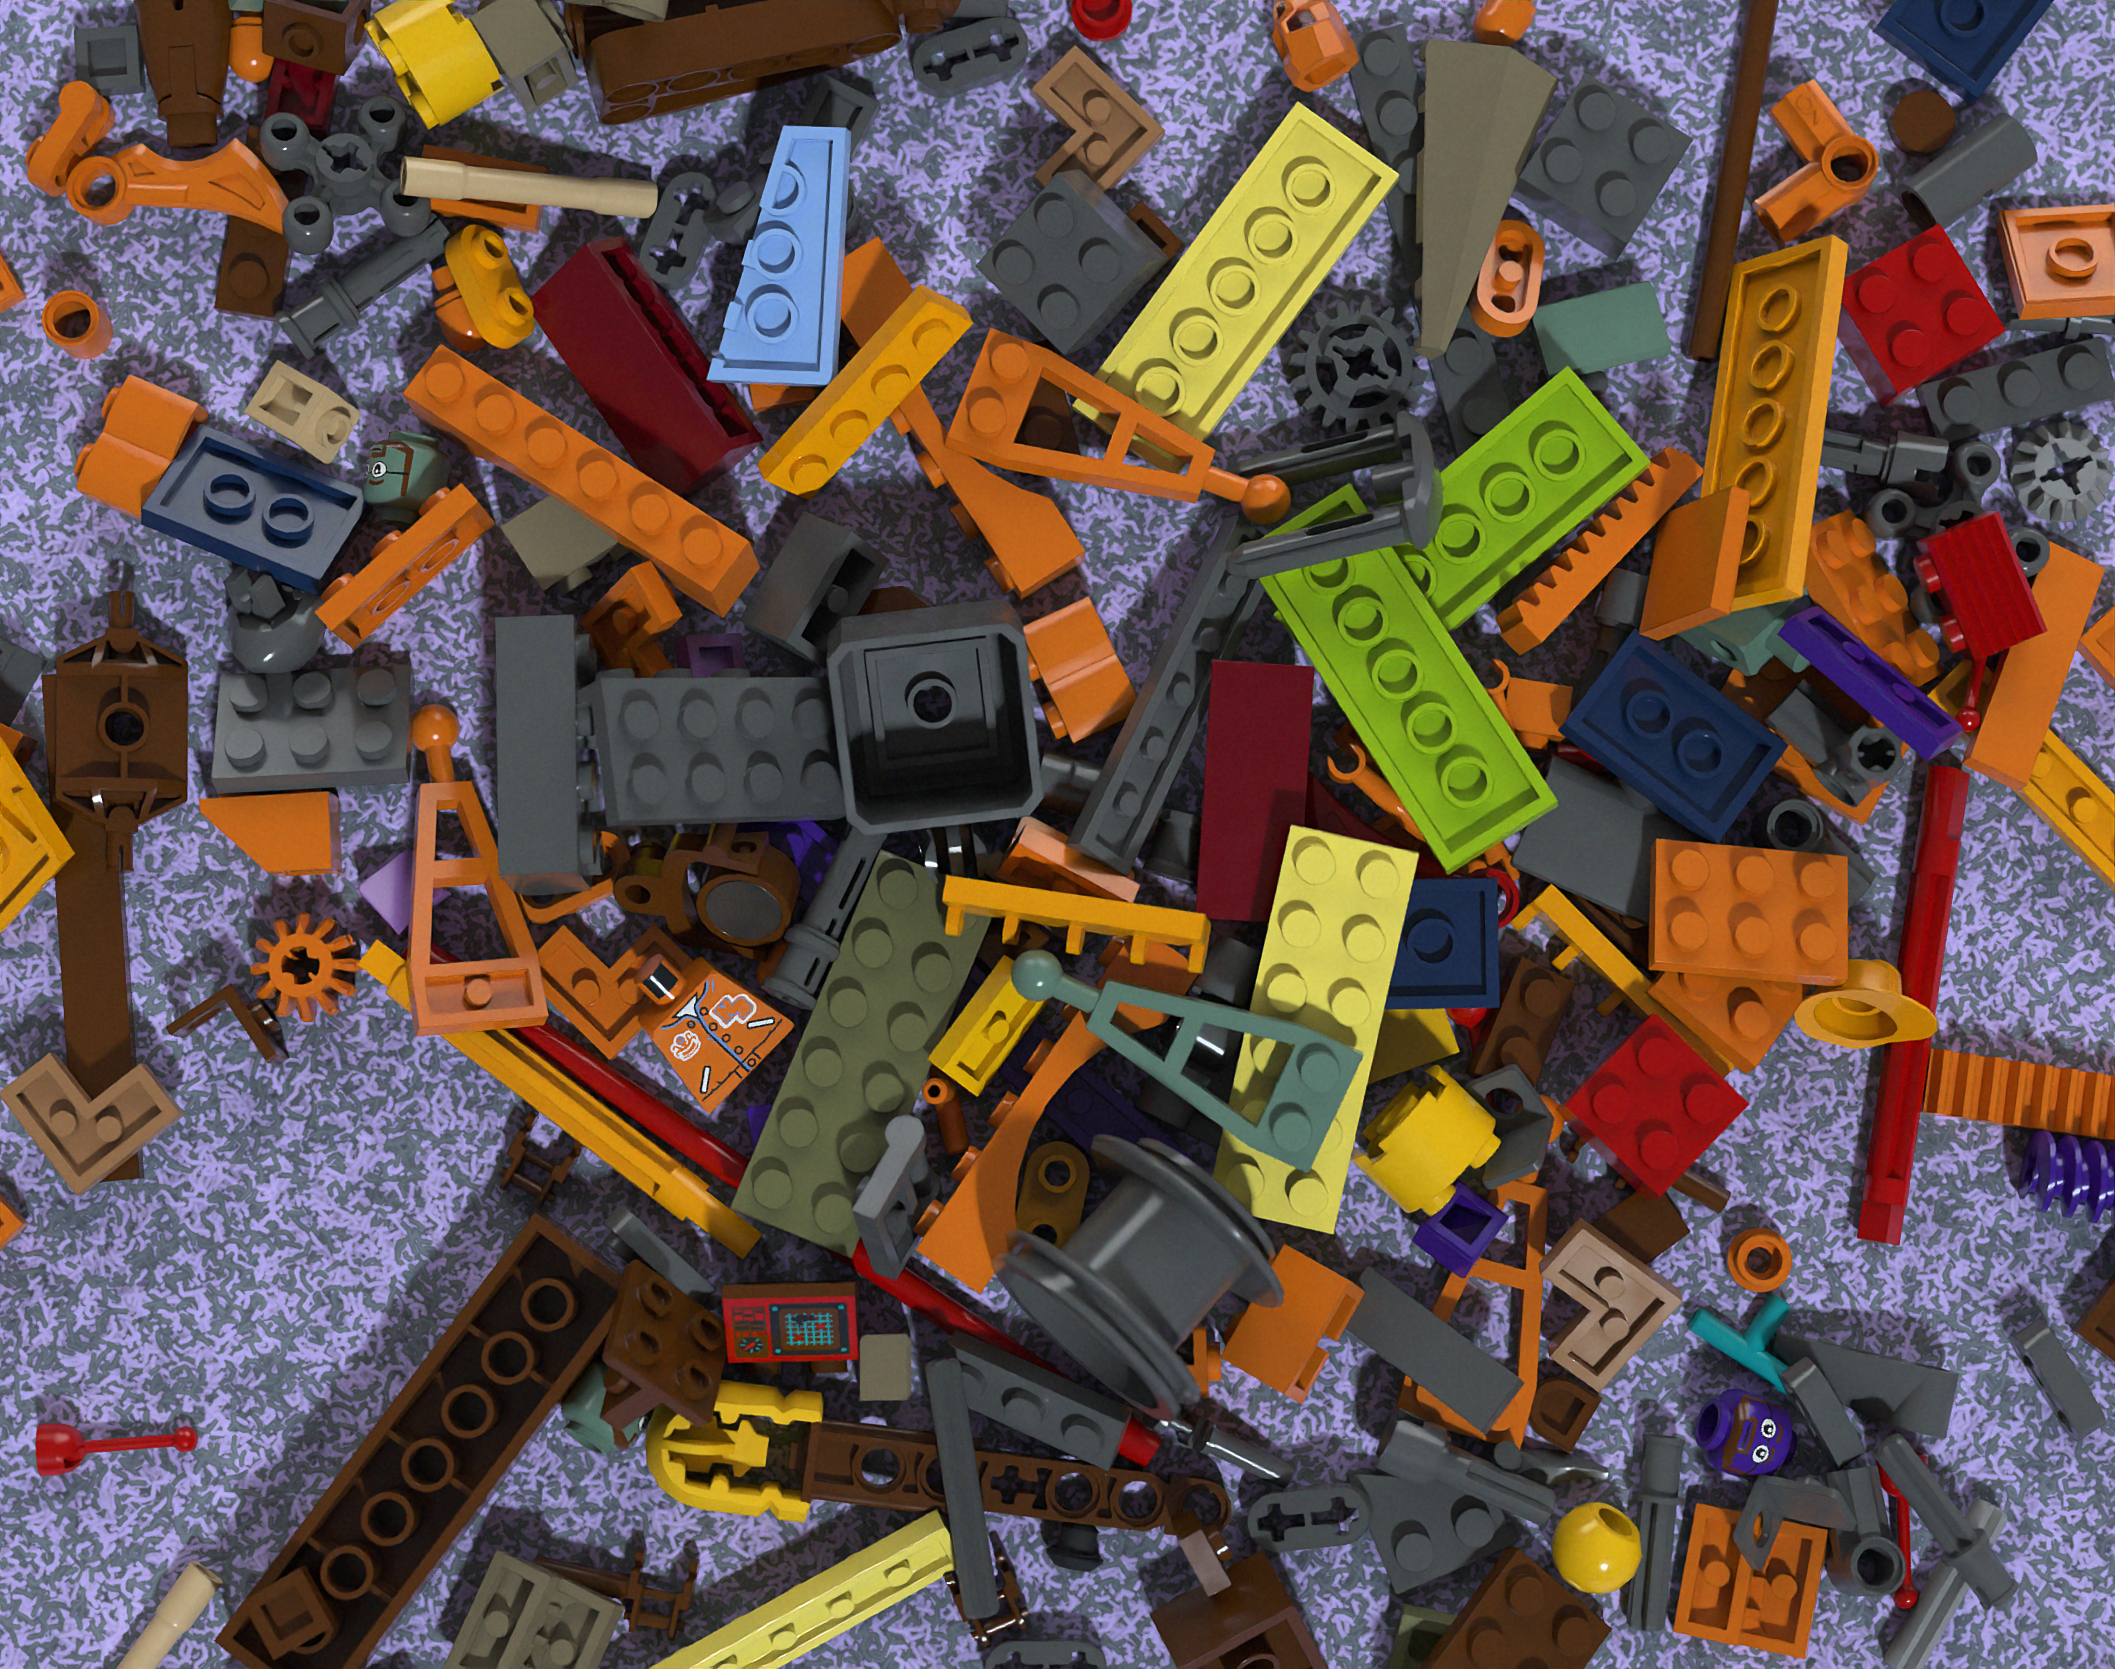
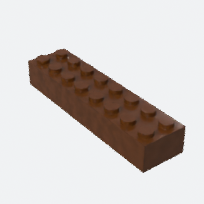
M535 1212L245 1598H249L297 1569L306 1566L337 1624L273 1660L242 1603L215 1638L214 1642L249 1669H364L561 1406L562 1400L591 1361L596 1359L604 1348L624 1271L547 1213Z

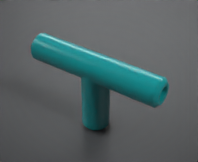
M1774 1294L1769 1295L1743 1335L1703 1308L1697 1309L1687 1323L1688 1330L1788 1397L1778 1378V1374L1789 1368V1366L1765 1351V1348L1791 1310L1790 1305Z

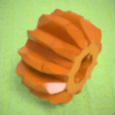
M307 912L298 914L296 933L285 920L278 919L275 921L273 927L280 941L276 944L270 940L259 938L255 944L260 951L270 954L269 961L256 962L250 965L251 974L263 977L270 976L271 978L256 991L258 997L262 1000H269L280 995L275 1006V1013L286 1018L298 1005V1014L303 1022L315 1021L317 1001L327 1014L334 1016L339 1013V1003L332 993L336 990L341 994L354 997L358 991L354 984L342 980L343 972L356 973L363 970L357 965L360 960L352 958L342 959L341 955L346 954L356 945L355 938L352 935L346 934L333 940L337 932L338 922L326 917L315 930L313 916ZM307 951L308 957L319 960L320 963L318 974H308L312 979L309 983H306L304 977L293 974L295 960L303 962L304 959L300 954Z

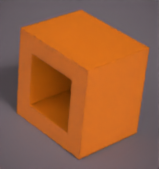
M1510 677V681L1504 690V695L1513 722L1515 736L1525 751L1547 752L1548 743L1557 745L1565 738L1557 730L1569 715L1573 687Z

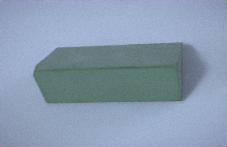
M1650 281L1637 282L1537 306L1530 320L1533 348L1548 381L1567 365L1579 376L1671 353L1670 340L1655 290Z

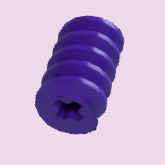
M2036 1130L2030 1136L2024 1150L2017 1189L2019 1198L2024 1199L2028 1192H2034L2037 1212L2046 1213L2053 1198L2058 1197L2060 1198L2061 1214L2065 1218H2072L2079 1202H2083L2086 1207L2087 1222L2090 1223L2098 1222L2105 1207L2111 1208V1223L2115 1228V1146H2111L2105 1152V1148L2098 1141L2087 1140L2080 1146L2074 1136L2062 1135L2054 1141V1137L2049 1131Z

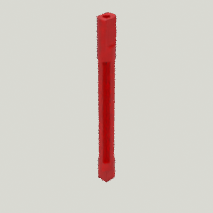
M1928 766L1897 962V970L1901 974L1902 995L1925 1006L1934 1016L1937 1007L1961 849L1960 840L1970 780L1969 773L1958 768L1946 766ZM1932 1037L1885 1044L1861 1198L1862 1206L1857 1233L1858 1239L1900 1246Z

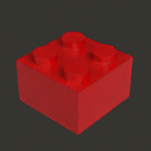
M1940 223L1844 278L1837 337L1881 408L1886 407L1917 389L1920 385L1929 382L1987 348L2006 331Z
M1654 1012L1642 1019L1556 1110L1563 1117L1564 1121L1642 1197L1650 1201L1660 1198L1748 1107L1749 1103Z

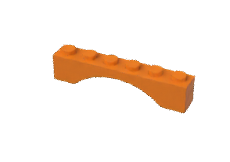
M878 236L844 257L840 327L854 346V348L846 352L849 361L913 292L911 285ZM920 382L887 417L889 423L900 437L910 431L923 451L914 458L930 485L936 489L944 484L957 504L950 508L949 512L965 538L971 541L979 536L992 556L984 561L983 564L1003 594L1013 589L1022 602L1085 561V549L1051 498L1021 489L991 473L971 456L945 447L948 431L938 420L922 390Z
M442 344L437 347L402 393L420 423L468 454L504 468L556 498L614 538L643 562L651 560L659 575L667 582L722 618H724L760 569L752 546L747 539Z
M1114 936L1096 961L1106 968V971L1095 986V988L1100 990L1103 989L1107 978H1112L1184 996L1199 974L1189 972L1188 959L1165 943L1149 941L1145 964L1131 963L1130 955L1133 939ZM1119 1002L1111 1021L1131 1035L1163 1025L1171 1014ZM1069 1004L1066 1005L1060 1016L1070 1022L1057 1043L1055 1044L1044 1037L1023 1068L1033 1078L1018 1098L1010 1091H1007L986 1122L996 1129L983 1151H980L971 1144L949 1176L959 1183L949 1201L944 1205L934 1198L912 1230L923 1238L916 1247V1251L979 1294L982 1293L995 1274L991 1262L1001 1252H1010L1007 1247L1006 1235L1011 1230H1017L1015 1203L1019 1169L1033 1128L1048 1101L1068 1077L1100 1050L1110 1046L1085 1028L1091 1014Z

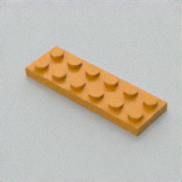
M1833 234L1733 264L1700 498L1730 485L1751 492L1731 612L1799 598L1803 594L1849 247L1847 243Z

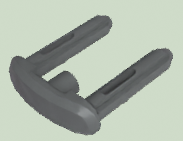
M1403 410L1397 412V417L1392 424L1239 461L1227 472L1248 480L1257 475L1270 474L1280 478L1287 487L1402 459L1403 462L1371 469L1373 488L1379 506L1382 507L1401 502V504L1243 543L1228 554L1226 558L1228 572L1235 577L1257 579L1407 542L1415 546L1417 551L1428 547L1437 534L1443 510V483L1430 438L1419 417Z

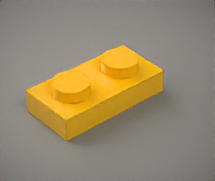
M1003 955L927 1058L928 1061L976 1097L981 1094L1051 999L1030 1001L1020 996L1014 989L1011 981V969L1015 961L1006 955Z

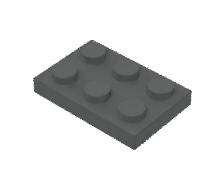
M412 665L295 670L283 673L220 674L211 776L216 794L410 783L415 676Z

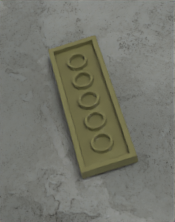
M883 849L880 850L840 945V954L837 961H834L730 1207L731 1210L850 1259L861 1236L852 1213V1199L856 1188L866 1176L872 1177L888 1149L885 1137L887 1125L898 1116L911 1115L932 1064L927 1058L943 1038L992 917L965 913L961 935L959 937L946 935L945 925L948 906L942 901L946 875L938 873L939 883H935L928 877L924 866Z

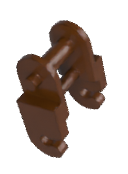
M530 1111L525 1119L524 1127L518 1131L506 1155L514 1159L509 1168L502 1167L498 1175L503 1177L500 1185L501 1190L505 1191L511 1184L537 1198L535 1208L540 1210L546 1200L553 1203L556 1194L552 1193L551 1190L555 1182L565 1184L584 1146L575 1141L572 1152L566 1156L562 1165L553 1164L530 1152L525 1143L539 1118L538 1113ZM524 1160L550 1173L544 1186L518 1172Z
M1001 1548L994 1550L993 1553L1001 1567L1006 1583L1002 1586V1589L997 1591L998 1601L1006 1598L1012 1611L984 1624L981 1618L972 1619L976 1630L970 1632L974 1641L981 1638L986 1648L991 1646L990 1636L1017 1623L1023 1631L1028 1629L1024 1618L1029 1616L1030 1613L1027 1606L1019 1609L1015 1598L1021 1596L1022 1592ZM949 1572L943 1575L963 1622L971 1620V1618H967L964 1614L961 1592L953 1573Z

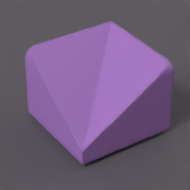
M407 848L356 888L398 935L406 938L409 932L413 851L411 848ZM447 887L433 888L432 913L453 895Z

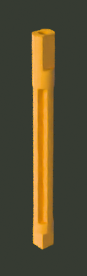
M377 939L357 965L388 988L385 995L412 1014L406 979L407 961ZM495 1029L439 1035L682 1222L688 1217L742 1259L746 1257L762 1236V1233L708 1193L707 1189L710 1187L708 1183L508 1030Z

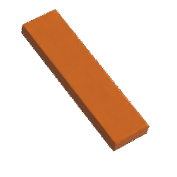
M2048 541L2050 558L2046 566L2039 573L2028 579V584L2048 631L2002 650L1979 713L1980 725L1972 732L1961 762L1962 765L2016 791L2028 785L2105 571L2104 567L2051 541Z

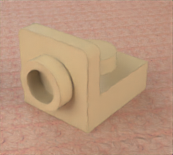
M278 359L243 412L257 423L301 447L326 465L333 461L340 448L348 440L352 429L361 416L360 411L328 387Z

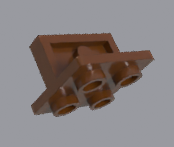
M639 1260L632 1261L624 1268L603 1352V1360L610 1368L603 1382L606 1392L599 1418L618 1431H621L663 1403L696 1427L702 1428L712 1421L727 1352L724 1321Z

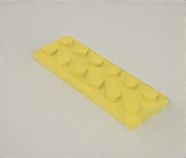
M1297 101L1094 377L1204 443L1397 183L1400 174ZM1077 398L1072 405L1073 410L1112 437L1117 422ZM1134 432L1128 450L1154 469L1181 474L1188 465Z
M1293 824L1290 826L1249 1011L1304 1024L1362 1051L1364 1056L1309 1173L1247 1146L1223 1128L1212 1178L1226 1189L1251 1216L1329 1234L1334 1233L1418 861V852ZM1244 1033L1228 1105L1256 1124L1293 1045Z

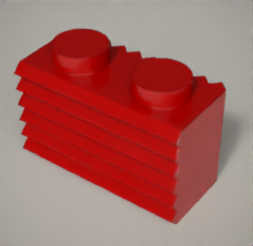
M1999 511L1984 512L1916 541L1922 556L1913 559L1914 568L1926 593L1936 592L1941 600V605L1946 615L1938 618V625L1943 639L1952 653L1961 650L1964 659L1978 661L2048 631Z

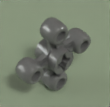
M375 95L368 98L361 104L357 113V129L354 135L338 133L327 137L323 142H318L311 136L307 125L297 115L288 112L277 113L264 121L259 131L260 151L266 163L280 171L301 169L310 175L314 182L311 194L292 200L286 206L282 215L283 237L288 246L296 253L316 255L323 252L329 247L333 239L334 220L337 214L342 216L356 215L365 211L368 207H372L380 213L387 229L402 237L414 236L427 228L431 219V198L401 195L400 178L394 181L389 180L380 173L377 167L380 155L398 150L404 144L408 135L407 113L402 103L388 95Z
M1972 441L1963 444L1950 454L1946 462L1945 474L1950 483V492L1943 504L1935 508H1922L1914 504V501L1907 493L1899 489L1888 488L1876 492L1865 502L1862 508L1861 520L1866 523L1874 538L1878 540L1891 541L1905 537L1919 541L1944 530L1946 526L1953 522L1959 524L1985 512L1981 507L1982 497L1985 491L1996 482L2000 474L2001 461L1999 455L1992 446L1984 442ZM1967 459L1974 461L1978 465L1979 476L1969 472ZM1883 506L1891 508L1894 512V524L1887 522L1883 518ZM2020 527L2007 531L2015 552L2017 544L2023 546L2027 551V562L2020 560L2018 557L2026 578L2039 573L2046 566L2050 558V546L2046 537L2041 532L2029 527ZM1919 582L1910 595L1912 613L1918 621L1928 626H1939L1938 618L1946 615L1944 609L1940 610L1933 605L1931 594H1927Z

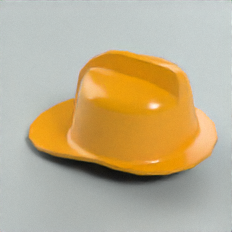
M1848 959V980L1841 987L1815 985L1813 993L1803 998L1802 1003L1794 1013L1795 1023L1806 1035L1814 1039L1855 1049L1874 1047L1891 1042L1921 1040L1932 1037L1939 1028L1937 1018L1928 1008L1902 995L1901 974L1891 963L1881 959Z

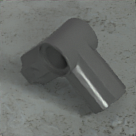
M1805 679L1799 681L1764 720L1771 729L1814 766L1812 772L1817 780L1837 799L1851 807H1857L1872 789L1890 781L1905 764L1901 756L1903 741L1886 726L1872 729L1861 722L1853 723Z

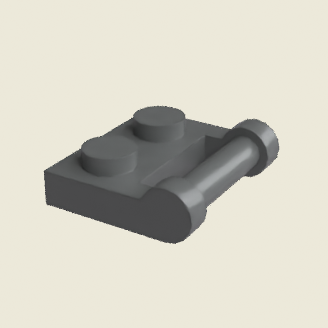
M909 1115L898 1116L887 1125L885 1137L888 1149L872 1177L866 1176L861 1180L852 1199V1213L873 1271L897 1281L921 1239V1236L912 1230L934 1198L942 1202L944 1196L941 1181L938 1175L930 1170L924 1152L927 1143L924 1127L919 1119Z

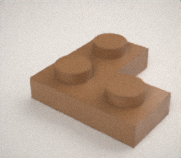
M1076 45L1031 88V96L1072 134L1033 175V183L1041 190L1057 173L1081 169L1108 195L1165 137V129Z
M48 1053L0 1091L1 1099L75 1195H84L186 1115L149 1066L144 1063L137 1065L92 1101L57 1054Z
M1581 1217L1578 1218L1538 1263L1541 1276L1583 1305L1548 1343L1549 1357L1599 1393L1683 1302L1679 1288Z

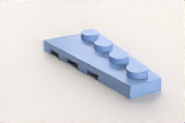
M783 126L759 204L762 209L752 240H748L741 263L744 269L734 302L730 301L722 326L725 328L721 345L717 358L712 359L706 380L716 383L827 387L837 376L851 131L847 128Z

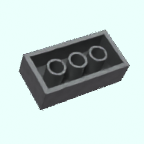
M574 615L495 617L498 875L515 894H522L523 896L577 894L582 891H592L593 875H603L604 872L603 840L601 836L596 837L595 826L592 825V812H602L603 789L601 774H595L594 763L591 761V749H597L592 707L578 706L577 691L595 682V674L601 672L599 649H593L591 634L583 633Z

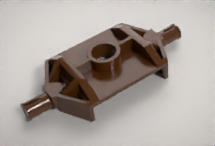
M110 591L107 593L108 628L105 629V635L57 657L54 662V669H56V744L53 803L102 828L103 833L107 834V868H105V872L117 873L119 871L120 848V873L134 872L133 835L138 833V827L184 805L188 800V662L140 636L139 629H134L136 593L125 591L122 595L121 616V591ZM123 711L135 716L141 725L140 739L128 746H121L111 741L105 730L106 718L109 715Z

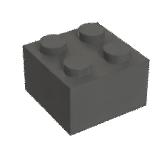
M1585 73L1520 175L1511 197L1614 261H1617L1692 143L1693 138L1593 76Z
M1081 169L1057 173L975 267L1063 355L1083 350L1090 345L1169 257Z

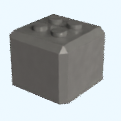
M1002 599L842 617L827 635V664L847 822L864 835H874L1029 816L1043 799L1026 638L1019 613ZM929 685L944 688L951 697L948 710L943 715L935 718L921 715L913 704L917 692Z

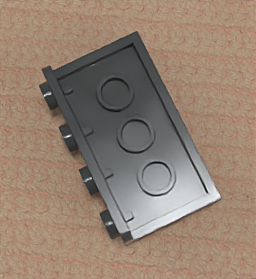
M623 668L599 672L595 674V682L577 691L578 706L592 707L607 827L837 820L846 816L829 677H806L805 669L803 668L780 669L768 673L767 677H750L748 669L731 668L716 671L711 674V678H693L691 669L676 668L657 672L653 675L654 678H635L634 670Z

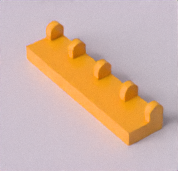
M946 875L942 901L948 906L945 925L946 935L959 937L964 926L965 913L1005 919L1002 942L1010 945H1017L1022 922L1069 929L1066 953L1080 955L1082 952L1085 932L1132 938L1130 962L1134 964H1145L1149 941L1191 947L1188 956V971L1199 974L1203 973L1211 930V923L1205 914Z
M1552 883L1544 887L1510 921L1509 924L1519 932L1526 928L1536 915L1566 945L1550 964L1560 972L1577 956L1612 991L1595 1008L1604 1018L1621 1002L1640 1020L1655 1012L1723 1079L1735 1068L1729 1060L1645 993L1652 983Z

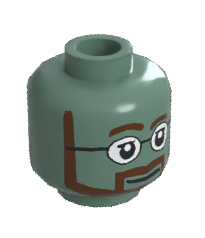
M391 431L389 432L388 440L379 441L371 446L362 496L371 507L381 510V522L396 527L410 528L422 517L418 511L423 503L438 490L448 487L452 465L447 454L439 450L440 442L438 440L418 433Z
M596 1359L589 1363L562 1400L561 1411L568 1421L563 1429L570 1437L587 1449L607 1457L611 1450L623 1452L630 1450L635 1445L650 1422L655 1408L621 1431H618L599 1418L606 1392L603 1382L610 1366L604 1360Z

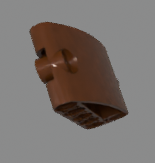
M669 0L665 21L651 22L632 18L611 11L603 6L571 3L564 5L565 25L568 38L574 47L572 49L573 55L576 60H582L599 123L609 126L664 116L807 78L894 47L902 40L899 23L892 22L876 0Z

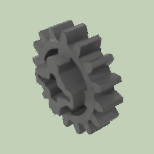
M1364 299L1359 312L1351 314L1349 307L1343 300L1337 302L1335 319L1330 320L1320 311L1314 314L1312 323L1317 332L1316 334L1300 330L1296 343L1307 353L1291 354L1288 367L1303 372V375L1292 380L1290 389L1291 393L1307 392L1309 397L1301 409L1304 416L1314 413L1316 410L1324 414L1320 426L1322 431L1326 432L1330 429L1335 421L1343 423L1344 435L1354 433L1357 425H1365L1366 430L1379 427L1381 425L1380 420L1383 418L1389 424H1392L1397 417V412L1401 411L1398 407L1399 404L1407 408H1415L1420 397L1409 386L1423 385L1427 372L1413 367L1414 363L1423 358L1421 354L1414 351V346H1408L1407 344L1415 327L1409 323L1396 329L1391 324L1395 313L1394 308L1388 307L1380 317L1372 315L1371 301ZM1347 331L1365 332L1363 336L1345 341L1336 336ZM1386 343L1396 356L1399 376L1396 375L1397 370L1387 365L1383 351ZM1359 357L1365 359L1369 364L1366 369L1367 374L1363 373L1356 381L1348 377L1347 373L1349 364H1354ZM1316 363L1320 364L1319 367L1329 372L1333 387L1329 396L1322 389L1318 381ZM1373 397L1381 402L1369 408H1350L1353 401Z

